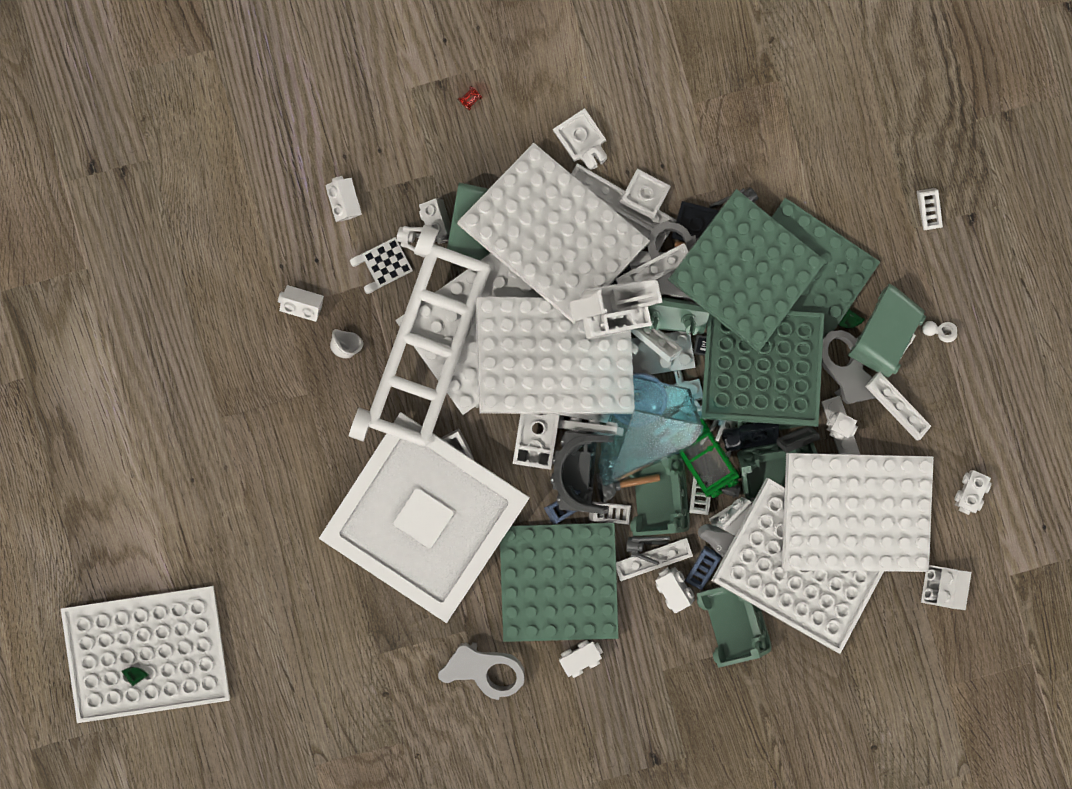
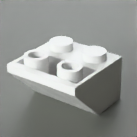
M929 565V570L925 573L921 603L966 610L972 572Z

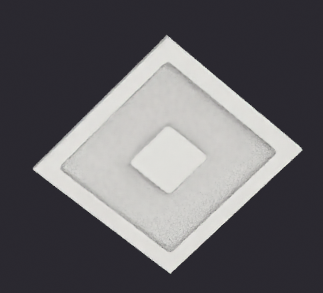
M402 412L399 413L394 421V424L419 433L422 429L420 424ZM386 433L319 539L447 623L530 497L433 433L426 446H421Z

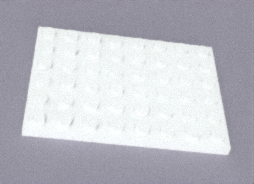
M535 143L514 162L457 222L463 230L574 324L576 321H573L569 302L579 300V297L586 289L611 285L650 242L649 239Z
M492 253L480 260L488 263L491 268L481 297L543 298ZM467 269L435 293L466 304L477 272ZM422 301L411 333L451 347L462 315ZM476 312L447 390V394L462 415L479 404ZM404 315L395 320L399 327L401 325ZM414 346L439 381L446 357Z
M476 298L479 413L633 414L635 412L631 330L588 339L583 320H578L575 324L572 323L544 298Z
M786 453L782 570L927 572L929 570L934 457Z
M766 478L711 581L841 654L884 571L782 570L785 488Z
M214 586L61 608L77 723L230 701ZM129 667H139L149 675L132 687L122 673V670Z

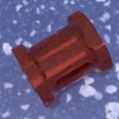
M470 86L469 91L457 100L470 111L471 107L483 97L476 89Z

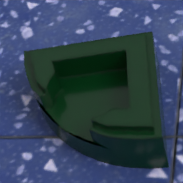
M848 309L838 326L854 328L865 319Z
M129 667L122 670V673L132 687L149 675L139 667Z

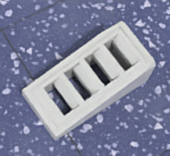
M931 188L917 191L923 230L942 228L938 189ZM924 196H933L931 199L924 200ZM934 203V206L925 207V204ZM935 211V214L926 215V212ZM929 219H937V222L927 223Z
M699 475L704 482H708L706 487L712 485L713 477ZM693 476L689 513L709 515L710 498L706 497L705 493L696 492V488L701 489ZM695 496L706 497V500H695ZM694 503L705 505V508H696Z
M592 501V504L609 506V513H607V518H604V514H599V517H597L598 513H589L590 521L629 525L631 505ZM613 508H616L615 519H612ZM620 509H623V519H622V520H619V519H620Z

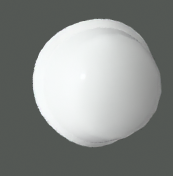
M338 329L333 330L330 348L336 356L351 358L361 351L363 340L357 334Z

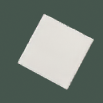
M637 169L620 203L654 220L671 186Z

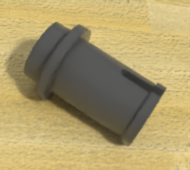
M737 484L731 488L727 486L722 489V494L733 496L732 498L738 497L741 486H737Z

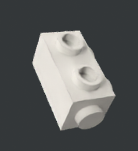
M343 176L333 178L331 183L325 185L336 222L350 220L362 215L352 178L343 179Z
M435 198L420 204L419 214L425 225L439 230L435 242H438V244L447 242L449 240L451 223L444 201Z
M287 285L285 291H281L278 298V303H281L279 311L316 322L322 308L324 296Z
M841 412L831 414L826 423L828 425L827 430L831 432L830 436L838 440L853 437L858 428L856 420Z
M974 470L965 473L962 483H964L963 488L958 490L954 499L957 501L955 505L960 507V512L970 515V512L976 513L977 510H981L984 504V500H982L984 493L989 492L992 484L990 477Z
M667 567L658 573L659 576L655 580L656 587L665 596L669 609L677 613L693 603L695 600L694 593L690 587L686 586L683 574L676 567L670 570Z
M585 640L579 643V648L574 651L568 649L560 654L562 657L559 658V661L568 677L572 675L575 678L583 673L582 669L588 666L591 669L600 664L599 660L602 659L600 654L603 651L598 643L594 644L593 640L590 642Z

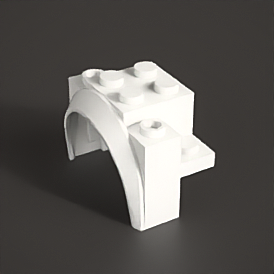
M648 280L586 289L579 297V300L571 301L569 304L573 321L583 320L586 336L588 339L652 326L648 306L662 303L658 281Z

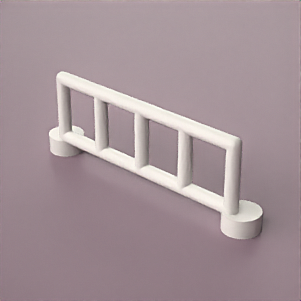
M424 225L414 254L424 257V261L371 409L368 411L360 407L358 408L349 437L364 441L370 427L421 446L428 445L476 312V298L481 297L491 269L490 265L486 262L435 245L439 232L438 229ZM437 258L477 272L466 304L426 290ZM421 301L462 315L451 347L411 333ZM406 343L446 357L436 389L395 376ZM391 387L431 400L420 433L380 419Z

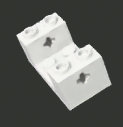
M520 414L513 464L551 470L559 415ZM535 423L543 425L544 430L541 434H535L532 431V426Z

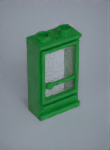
M699 419L670 438V440L705 493V496L714 499L723 493L722 489L727 486L731 488L738 484V479L741 476L719 441L715 440L716 437L705 419Z

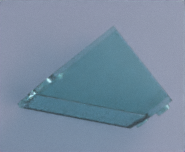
M633 376L635 407L633 414H610L608 422L618 423V427L624 428L623 436L615 435L614 442H601L602 452L598 467L603 485H610L687 450L696 443L698 436H701L703 432V425L701 424L700 415H698L697 406H695L694 397H692L690 389Z

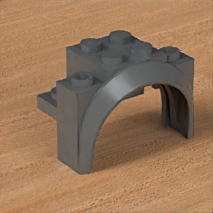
M568 431L562 436L561 445L563 448L557 450L556 454L553 455L554 473L551 476L553 489L558 491L557 504L560 510L598 514L609 513V506L592 504L597 442H614L615 435ZM574 490H580V493L577 495Z

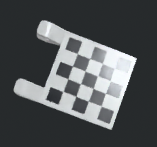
M396 237L350 260L352 267L365 262L375 282L364 287L366 294H370L413 272Z

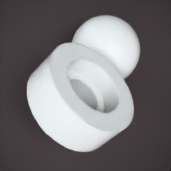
M927 321L922 326V331L925 335L933 336L938 334L939 339L943 342H952L957 337V327L951 322H945L937 326L935 322Z

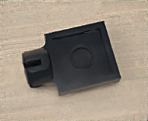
M682 201L676 223L686 228L691 236L695 235L697 241L719 210ZM673 232L672 239L685 242L680 234Z
M749 422L739 426V429L736 427L724 429L722 433V439L725 444L724 448L730 452L776 444V439L779 438V424Z

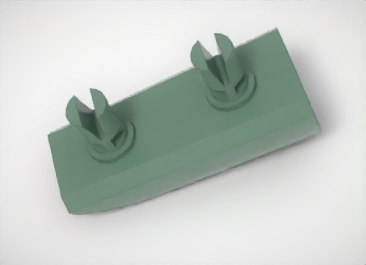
M661 296L662 303L648 306L652 326L643 328L655 329V331L660 329L686 332L687 334L692 333V335L697 333L703 334L710 314L696 302Z

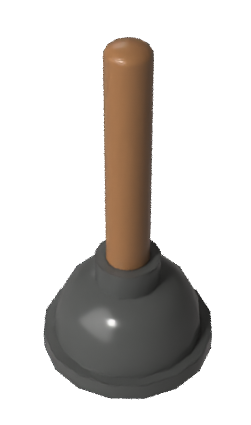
M601 472L597 473V487L602 503H606L607 500L613 498L616 491L621 490V488L660 481L659 474L619 481V479L614 480L610 475L602 474Z

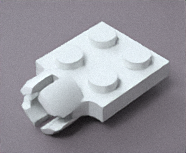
M585 108L553 129L574 162L581 159L592 170L598 167L594 157H596L600 164L607 160V154L601 147L606 139Z

